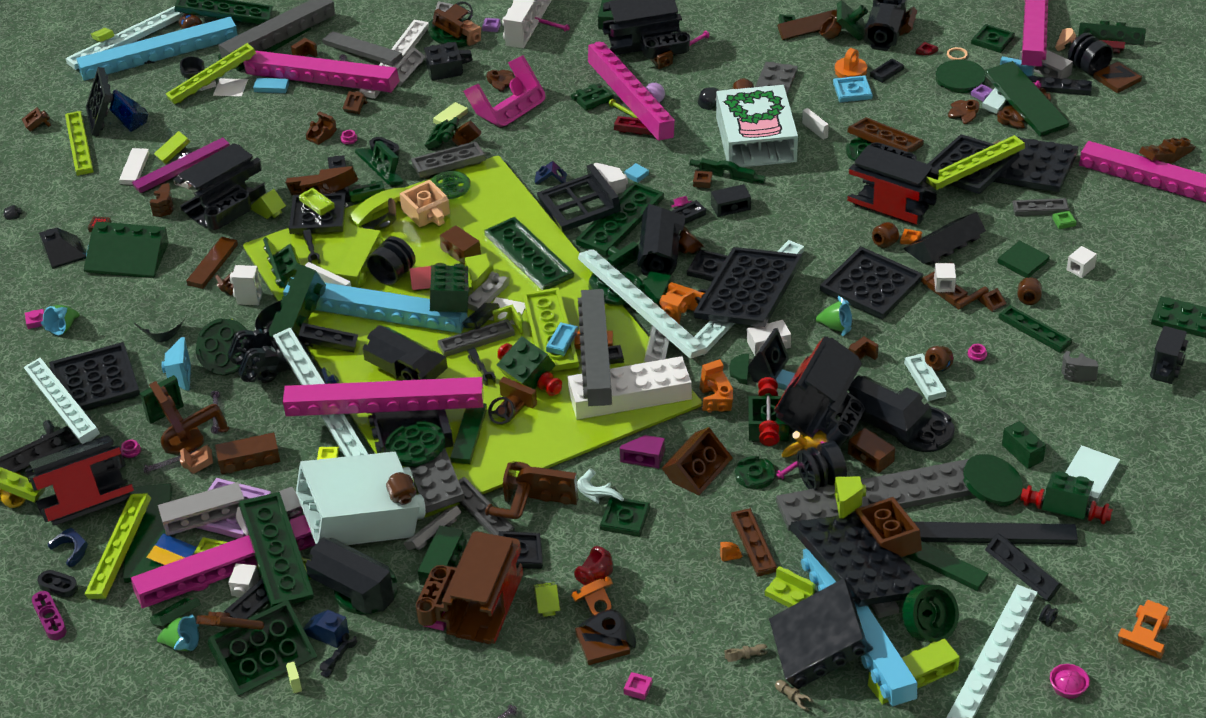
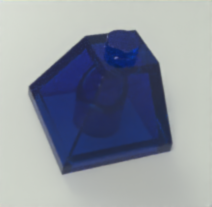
M115 89L113 91V99L109 110L130 132L147 123L149 114L144 107H141L138 102Z

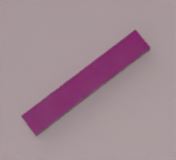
M222 137L133 181L132 184L139 193H143L179 175V173L228 147L230 144Z

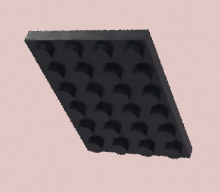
M733 247L693 312L694 318L765 327L803 261L802 254Z
M856 513L849 514L845 518H839V515L791 522L789 529L837 582L844 578L854 588L856 596L853 597V600L858 607L905 600L910 591L915 587L926 585L898 554L879 545Z

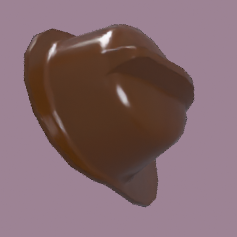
M684 226L683 231L679 233V236H681L679 251L684 254L687 252L694 254L702 247L705 248Z

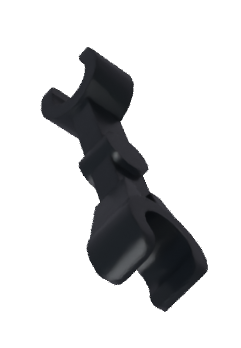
M310 229L304 230V240L310 251L308 261L312 263V260L316 259L320 263V255L314 253Z
M474 347L468 349V359L473 364H476L478 371L482 373L483 384L488 385L487 379H492L495 383V374L487 372L483 362L479 360L476 349Z
M349 633L343 634L341 646L334 651L331 658L321 663V676L329 678L336 662L342 658L344 652L357 644L356 636L352 640H348Z

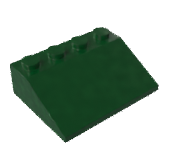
M96 221L90 236L84 272L154 278L169 243L166 227Z
M289 600L248 618L249 620L263 621L264 628L262 630L230 627L208 639V646L217 664L238 696L287 673V663L294 662L297 668L318 657Z

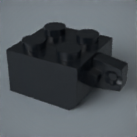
M456 42L424 47L425 61L431 81L461 76L463 74L462 64L472 61L471 50H458Z
M1163 326L1154 350L1155 355L1150 372L1152 379L1172 384L1174 378L1179 377L1181 371L1179 365L1183 366L1186 357L1183 351L1186 352L1189 340H1186V331Z

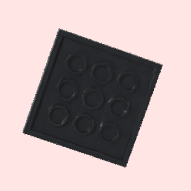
M960 134L928 164L941 170L995 144ZM1019 152L949 185L980 194L1020 157Z
M1018 137L1025 142V149L1019 151L1020 157L993 182L1060 192L1078 154L1079 146Z
M860 246L820 285V291L837 299L840 296L847 300L850 305L880 319H884L921 282L923 273Z
M124 342L49 362L52 373L83 411L140 395Z

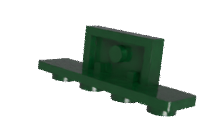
M1103 20L1096 24L1081 22L1078 37L1083 33H1090L1099 40L1143 45L1146 29L1126 26L1125 22H1116V25L1110 24V21Z
M375 141L373 151L370 148L355 149V153L388 185L403 184L404 180L395 173L399 157L382 141Z
M265 237L263 239L265 244L264 250L269 255L267 259L273 267L271 268L273 274L277 278L275 282L279 288L285 289L288 279L296 275L297 270L294 269L296 263L300 264L295 248L289 244L278 252L275 245Z

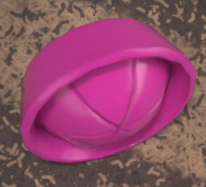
M1061 664L1050 673V681L1054 691L1064 698H1077L1089 686V676L1079 666Z

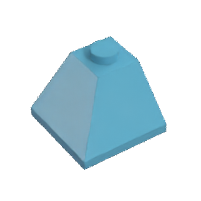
M181 337L165 353V361H162V372L166 373L167 378L174 375L178 380L179 387L188 391L190 390L191 362L185 337Z

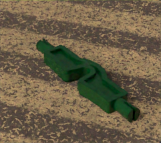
M702 158L701 161L690 159L689 166L700 168L699 171L712 172V175L722 177L725 170L730 173V179L752 184L754 181L765 183L766 176L757 175L755 170L739 167L731 161H714Z

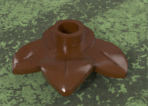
M490 70L486 75L487 81L500 91H503L505 86H510V82L515 76L509 70Z
M977 100L955 101L951 104L952 108L948 113V117H961L963 124H967L976 117L980 104Z
M1006 106L1002 111L998 112L997 120L1003 125L1011 124L1016 128H1025L1023 123L1025 120L1014 107Z

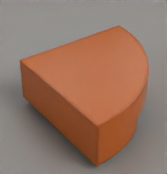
M904 229L900 244H912L921 239L922 232Z
M720 542V557L723 562L742 557L740 548L736 544Z

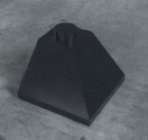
M59 228L47 229L39 233L43 249L52 269L86 259L85 251L77 235Z
M778 328L773 329L748 365V371L753 382H759L765 377H771L776 380L789 360Z

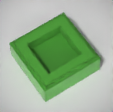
M1070 211L1055 213L1052 216L1059 229L1076 226L1077 222Z

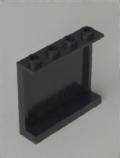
M445 409L375 412L368 415L370 427L374 426L371 429L373 439L378 440V442H375L377 453H386L385 442L396 429L401 426L405 428L416 425L417 422H430L439 426L445 437L444 447L453 446L452 431Z
M844 578L769 618L785 679L797 689L805 687L816 679L873 650V647L865 638L853 600V597L856 596L855 590Z

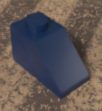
M330 610L313 616L303 628L307 636L335 648H338L343 642V634L349 633L346 617Z

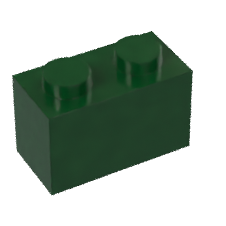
M1021 421L1004 428L1002 446L1027 469L1044 461L1046 444Z

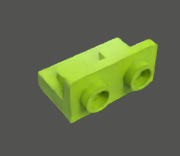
M779 566L776 569L775 579L765 589V596L787 607H791L815 594V583Z

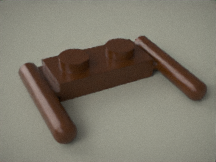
M935 271L921 278V282L924 285L927 284L929 289L953 306L955 305L957 309L963 308L989 292V289L984 286L974 293L967 295L968 292L955 284V292H936L934 282Z
M209 612L208 616L198 615L196 618V624L257 630L264 628L263 621L232 618L230 613Z

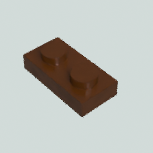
M914 6L906 11L899 36L904 33L907 34L913 29L917 9Z

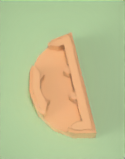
M1072 28L1062 30L1055 46L1057 51L1065 49L1064 45L1075 40L1076 34Z

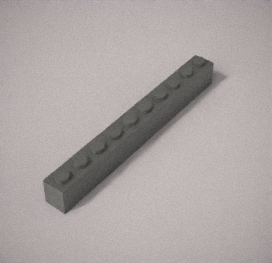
M603 289L581 290V298H578L583 396L584 399H588V406L612 405Z

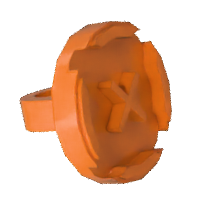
M850 48L846 52L845 57L835 63V74L839 78L865 76L867 74V64L859 58L858 50Z
M607 576L605 579H598L583 586L579 594L577 591H574L572 593L574 602L585 599L593 615L599 613L594 608V604L597 601L605 602L606 610L611 609V602L605 589L613 585L611 577Z

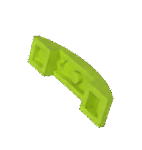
M392 188L373 195L350 214L349 220L358 227L372 221V214L388 207L389 198L394 199L395 203L399 202L401 204L399 193L408 190V188Z

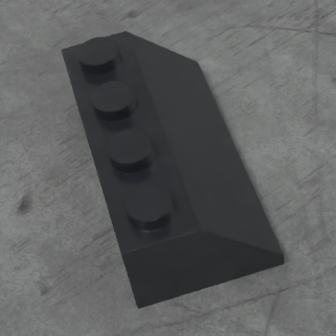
M974 212L946 224L904 247V250L923 264L927 262L934 264L941 260L940 256L944 255L946 257L954 253L953 249L956 247L961 249L968 245L967 241L973 242L981 238L980 234L986 230L978 213Z

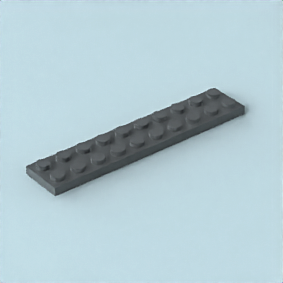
M969 459L861 479L862 484L866 485V497H862V506L859 508L894 497L902 508H908L973 495L963 481V468ZM835 485L819 487L817 490L809 489L776 496V503L788 531H790L789 528L793 521L839 515L835 498Z

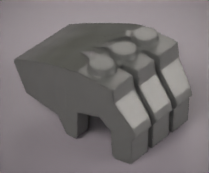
M1066 351L1063 355L1061 371L1064 379L1068 381L1097 380L1098 363L1096 360L1085 357L1082 353H1080L1078 358H1071L1070 351Z

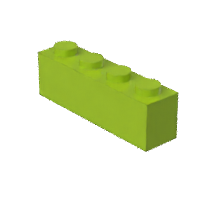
M360 228L336 273V275L350 281L351 287L361 288L362 284L366 282V276L370 272L366 260L368 255L384 242V239L381 238V231Z
M945 638L938 642H932L927 647L914 650L909 655L902 657V660L917 681V689L958 671L960 659L959 655ZM869 672V688L882 705L889 702L887 698H883L878 683L875 684L873 682L871 672Z

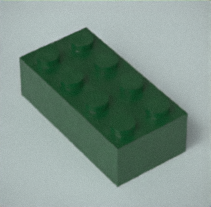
M444 263L431 265L430 311L468 313V266L464 264L450 266Z

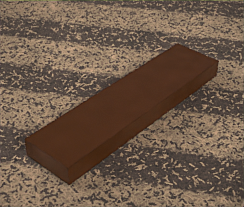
M837 9L778 24L777 27L782 40L821 31L824 21L830 18L831 15L837 17Z
M221 236L186 280L187 285L204 289L238 246L237 240Z
M751 508L731 512L732 521L757 577L775 573L777 565Z

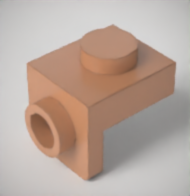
M470 20L463 21L462 34L467 36V45L470 46L481 41V27Z
M208 445L192 454L184 448L180 450L181 465L193 474L213 463L212 449Z

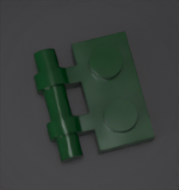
M598 83L596 85L591 84L583 90H576L575 93L571 94L572 100L577 99V103L586 111L614 99V94L605 86L602 87L601 83Z
M454 117L450 121L446 119L435 125L424 146L430 150L434 147L438 148L443 142H448L452 139L454 131L459 126V118Z
M371 181L370 184H358L355 187L349 188L351 201L357 203L385 191L383 181Z

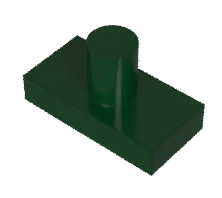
M633 241L621 250L615 246L610 247L608 250L610 257L607 258V261L618 271L622 270L638 259L639 244Z

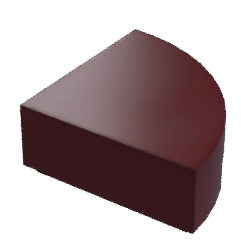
M926 42L916 49V54L932 55L938 52L937 46Z

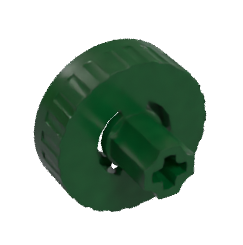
M920 585L911 590L903 604V620L908 633L913 638L922 642H938L944 638L948 639L954 633L959 620V608L954 595L949 589L941 585Z

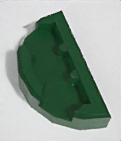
M750 353L738 355L730 362V376L737 379L738 383L747 385Z

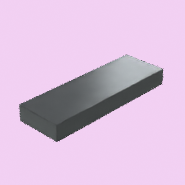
M1066 198L1012 201L1015 216L1053 215L1069 211Z

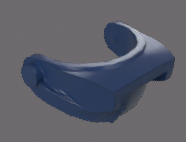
M69 528L49 541L48 548L52 550L63 543H74L73 554L66 561L68 567H73L84 557L88 543L73 528Z

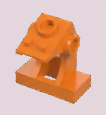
M671 282L668 284L666 295H662L660 299L661 309L679 324L681 314L685 313L687 309L695 311L698 306L695 298H702L705 293Z
M720 359L702 365L699 388L702 393L708 391L715 393L703 398L702 410L709 413L712 411H731L733 388L723 372L724 365Z
M1147 599L1145 605H1140L1137 610L1136 617L1138 620L1133 631L1121 628L1118 634V643L1161 659L1164 654V644L1156 642V638L1160 629H1166L1170 621V616L1167 615L1168 607ZM1143 622L1155 625L1153 631L1142 627Z

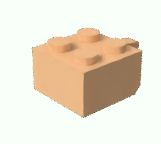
M431 180L399 193L402 211L419 227L431 222L440 226L445 223L444 216L450 214L447 196Z

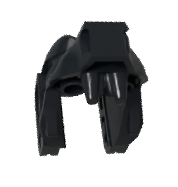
M257 329L255 331L241 330L235 334L228 351V357L232 363L241 365L239 376L244 382L268 383L273 381L280 371L292 370L276 342L270 340L268 329ZM300 343L309 357V351L302 343ZM236 353H242L238 358H233Z

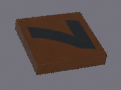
M1116 62L1095 72L1093 78L1114 92L1119 93L1141 82L1142 76L1120 62Z
M612 618L602 621V627L606 630H612L616 625L615 620ZM586 625L575 628L576 636L588 665L630 654L629 645L625 640L605 636Z

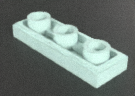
M995 87L983 102L982 108L997 114L1007 100Z

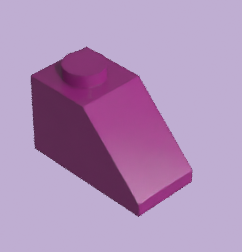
M644 435L621 445L620 462L659 469L665 453V438Z

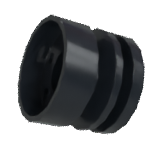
M1083 33L1077 37L1068 51V60L1073 61V65L1081 68L1091 76H1094L1095 72L1108 67L1113 57V48L1090 33Z
M395 236L388 237L377 249L368 255L366 260L367 267L373 277L385 285L395 284L416 262L412 248L404 240Z
M834 441L819 444L816 449L809 447L807 450L798 451V470L808 489L817 490L819 487H826L827 483L834 485L835 477H847L844 456Z

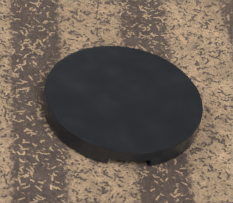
M931 407L932 418L909 442L897 439L901 444L915 451L934 452L948 446L954 438L955 428L951 421L952 418L944 411Z

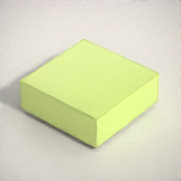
M287 663L286 668L293 693L301 692L302 688L295 663Z

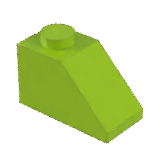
M272 189L252 203L251 210L266 219L271 216L276 218L283 213L281 209L286 205L275 189Z
M486 254L465 258V266H468V278L474 292L489 278L491 271H494L492 260H488Z
M860 476L835 477V498L839 518H845L855 509L862 506V497H866V485L862 484Z
M550 582L533 585L538 613H543V617L556 615L555 611H560L557 584Z

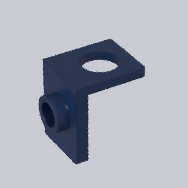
M552 161L546 166H542L536 172L535 184L538 185L551 175L561 183H565L567 173ZM557 170L561 173L562 178L558 175Z

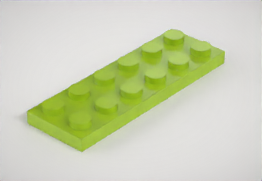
M559 287L522 293L534 345L547 353L556 365L550 372L578 368L579 361L573 341L564 356L546 352V346L559 323L569 324Z

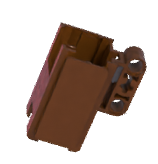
M478 531L473 532L457 568L438 565L430 571L416 602L418 622L423 626H431L436 621L446 622V634L454 635L461 639L495 644L523 576L522 564L520 563L518 569L516 568V562L521 553L520 541L515 538Z

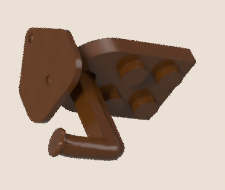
M157 381L149 384L171 424L160 440L165 453L180 454V450L183 448L191 452L204 443V437L197 426L215 417L218 423L219 432H227L229 430L227 421L218 405H208L183 419L165 387H160Z
M509 462L503 477V491L505 502L509 503L513 491L516 490L511 509L497 508L489 504L486 507L485 514L487 516L519 519L523 514L528 497L545 502L554 501L566 505H577L579 498L576 473L531 467L524 462Z

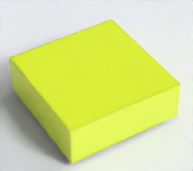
M319 447L317 460L338 458L339 447Z

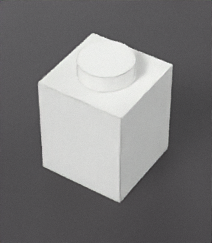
M1081 246L1068 257L1067 271L1083 278L1095 268L1097 254Z
M935 263L934 282L936 292H955L956 273L954 263Z
M236 563L228 582L232 596L240 598L259 581L255 565Z

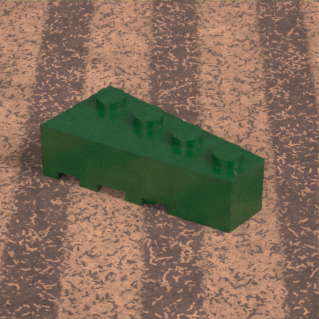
M296 263L294 268L297 270L294 279L290 278L288 282L290 286L289 292L286 296L282 297L281 311L276 312L269 329V336L272 341H275L273 335L288 328H291L295 336L298 337L302 323L308 324L309 316L315 311L317 302L326 289V284L316 270Z

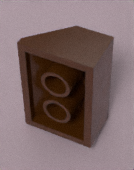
M710 427L695 432L661 469L673 484L696 495H700L733 457Z
M894 497L855 509L857 516L881 547L902 557L922 550L920 529Z

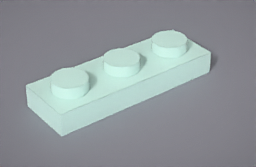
M923 353L905 358L904 364L927 401L946 397L947 391L932 367L926 364Z

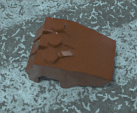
M320 111L317 113L319 120L316 123L311 121L310 128L306 133V140L317 145L331 138L337 130L336 120L332 116Z
M169 183L162 184L159 190L154 191L156 199L150 200L153 216L163 217L171 215L174 211Z

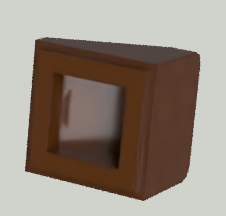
M998 288L982 295L978 299L990 311H994L1007 304Z

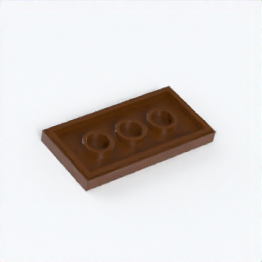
M867 117L849 126L847 131L870 142L882 143L910 153L922 147L924 143L923 139Z

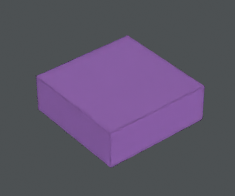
M485 18L482 31L498 32L501 19Z
M981 84L971 91V96L984 102L993 89Z

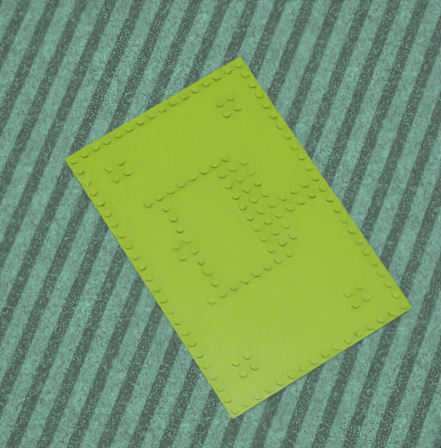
M494 156L486 159V161H482L480 164H471L462 169L428 179L449 200L450 214L444 216V224L438 226L431 222L419 227L402 211L401 204L397 202L395 203L396 221L389 227L379 229L381 231V238L384 241L390 236H395L404 240L412 248L416 258L415 265L412 268L435 265L436 263H444L450 266L462 264L448 253L443 252L440 247V235L455 225L480 241L481 254H486L488 260H492L494 271L491 272L498 273L500 277L505 276L509 278V285L497 297L524 303L522 293L539 291L541 289L494 245L484 233V230L515 217L574 272L573 278L552 288L559 287L568 323L578 326V331H580L578 298H581V290H589L588 283L593 272L578 260V250L500 156ZM425 180V181H422V182H419V183L410 185V186L405 187V188L410 189V188H412V187H414V186H417V185H419V184H421V183H423V182H426V181H428V180ZM361 203L345 208L343 232L311 233L314 253H318L321 260L320 263L316 259L312 260V264L336 275L360 228H363L362 226L358 227L349 220L350 214ZM388 207L372 214L373 220L388 213ZM289 228L243 244L244 250L253 264L258 267V272L277 301L282 300L284 288H279L275 282L277 278L271 270L273 267L267 259L269 255L264 250L265 244L263 239L267 237L275 245L278 252L291 244L295 248L300 264L305 266L309 262L308 255L310 251L304 240V234H290ZM410 269L393 285L380 283L368 272L366 282L361 286L363 289L430 299V288L412 290ZM468 278V285H469L468 297H469V296L473 293V290H472V287H471V284H470V281H469V278ZM605 303L607 331H613V346L620 345L624 357V363L610 364V369L646 363L644 359L649 336L623 305ZM468 309L467 316L469 317L475 311ZM524 309L522 313V334L519 333L515 325L511 324L515 330V336L475 348L479 360L483 362L487 372L495 374L496 382L494 383L492 379H487L488 385L483 384L484 403L487 404V411L471 464L452 462L451 464L458 480L465 477L483 495L503 487V477L509 462H524L531 467L547 469L702 406V401L692 390L691 400L576 419L568 388V376L582 374L581 349H575L579 361L578 368L550 372L554 378H559L562 381V389L559 394L549 396L546 390H541L537 386L535 389L537 405L533 409L524 406L507 424L499 425L494 423L488 415L489 405L494 399L503 397L500 395L499 381L506 377L497 366V363L500 361L497 357L498 349L506 343H510L513 346L521 336L534 344L526 309ZM315 310L309 316L308 324L358 334L354 353L316 344L313 347H306L330 384L402 381L400 377L396 379L393 374L364 360L363 346L364 344L368 345L370 340L367 337L377 326L389 327L440 354L442 352L438 347V340L474 329L463 328L461 333ZM488 320L481 327L493 324L494 321ZM466 350L447 356L448 368L436 379L482 377L483 375L478 371L476 364L470 362L468 359L469 353ZM504 400L497 401L493 405L492 411L496 410ZM466 408L445 409L453 438V446L445 448L449 459ZM371 413L350 414L374 454H377L375 442H378V440L373 439L371 429L374 426L370 427L368 415H371ZM492 414L493 419L497 422L506 420L497 414ZM457 502V503L451 504V505H449V506H446V507H443V508H440V509H437V510H434V511H431V512H428V513H426V511H425V517H424V518L429 517V516H431V515H433V514H436V513H438V512H441V511H443V510H446V509H448V508H451V507H453V506H456V505H458V504H460V503Z

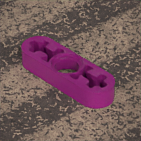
M47 591L35 593L32 596V604L48 638L51 640L63 638L67 630L50 593ZM41 600H44L45 603H46V606L42 607V604H41L40 601H41ZM54 613L53 617L44 618L46 614ZM56 624L58 630L54 631L52 625Z

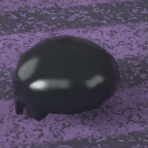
M185 57L180 61V72L186 79L192 78L205 69L204 61L198 57Z
M714 87L704 88L699 94L698 105L702 109L711 110L716 106V91L720 90Z

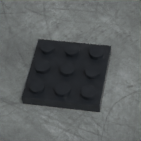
M102 67L97 68L85 107L92 136H99L100 130H103L104 117H107L108 105L113 99V94L110 92V84H108V75H106L105 68Z
M346 193L322 194L334 202L335 205L334 209L322 216L299 200V195H293L289 233L303 234L304 230L309 229L311 233L343 232Z

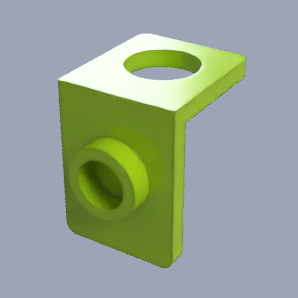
M513 304L493 310L494 323L506 319L509 321L513 320L519 333H523L522 315L520 312L517 313ZM507 312L506 317L498 318L500 313Z

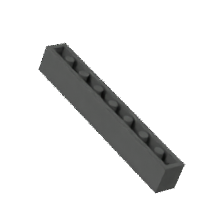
M309 0L219 44L221 58H224L246 43L252 46L255 51H263L334 16V1Z

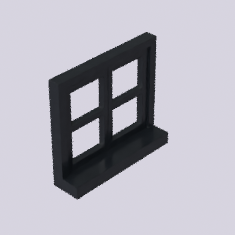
M593 164L586 166L588 175L537 192L539 201L562 232L621 212L619 196ZM588 184L594 193L577 198L571 190ZM567 192L573 199L556 206L550 197ZM599 198L605 207L588 213L582 204ZM578 206L583 215L566 220L561 214V211Z

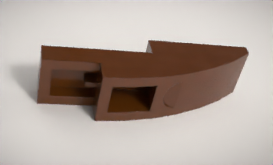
M1181 137V139L1171 138L1164 139L1159 146H1142L1139 153L1152 161L1172 164L1192 152L1196 146L1184 137Z
M353 166L322 169L318 175L287 178L285 183L291 195H300L311 188H314L321 194H329L352 185L358 181V177Z

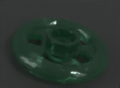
M458 171L441 172L431 179L438 188H442V192L448 199L463 196L471 186L468 176Z

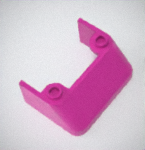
M524 55L508 62L516 76L510 82V89L513 95L495 107L491 106L479 83L463 91L476 114L498 127L508 125L545 100V92Z

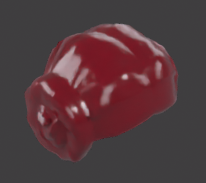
M594 546L584 564L575 569L574 575L576 580L585 586L598 579H605V577L610 576L613 572V560L610 552L603 547Z

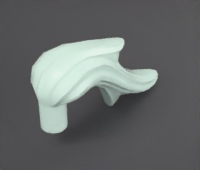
M589 468L577 482L579 491L598 504L599 498L604 496L614 497L620 501L624 500L620 493L610 488L611 483L602 487L593 486L590 480L596 472L592 468Z

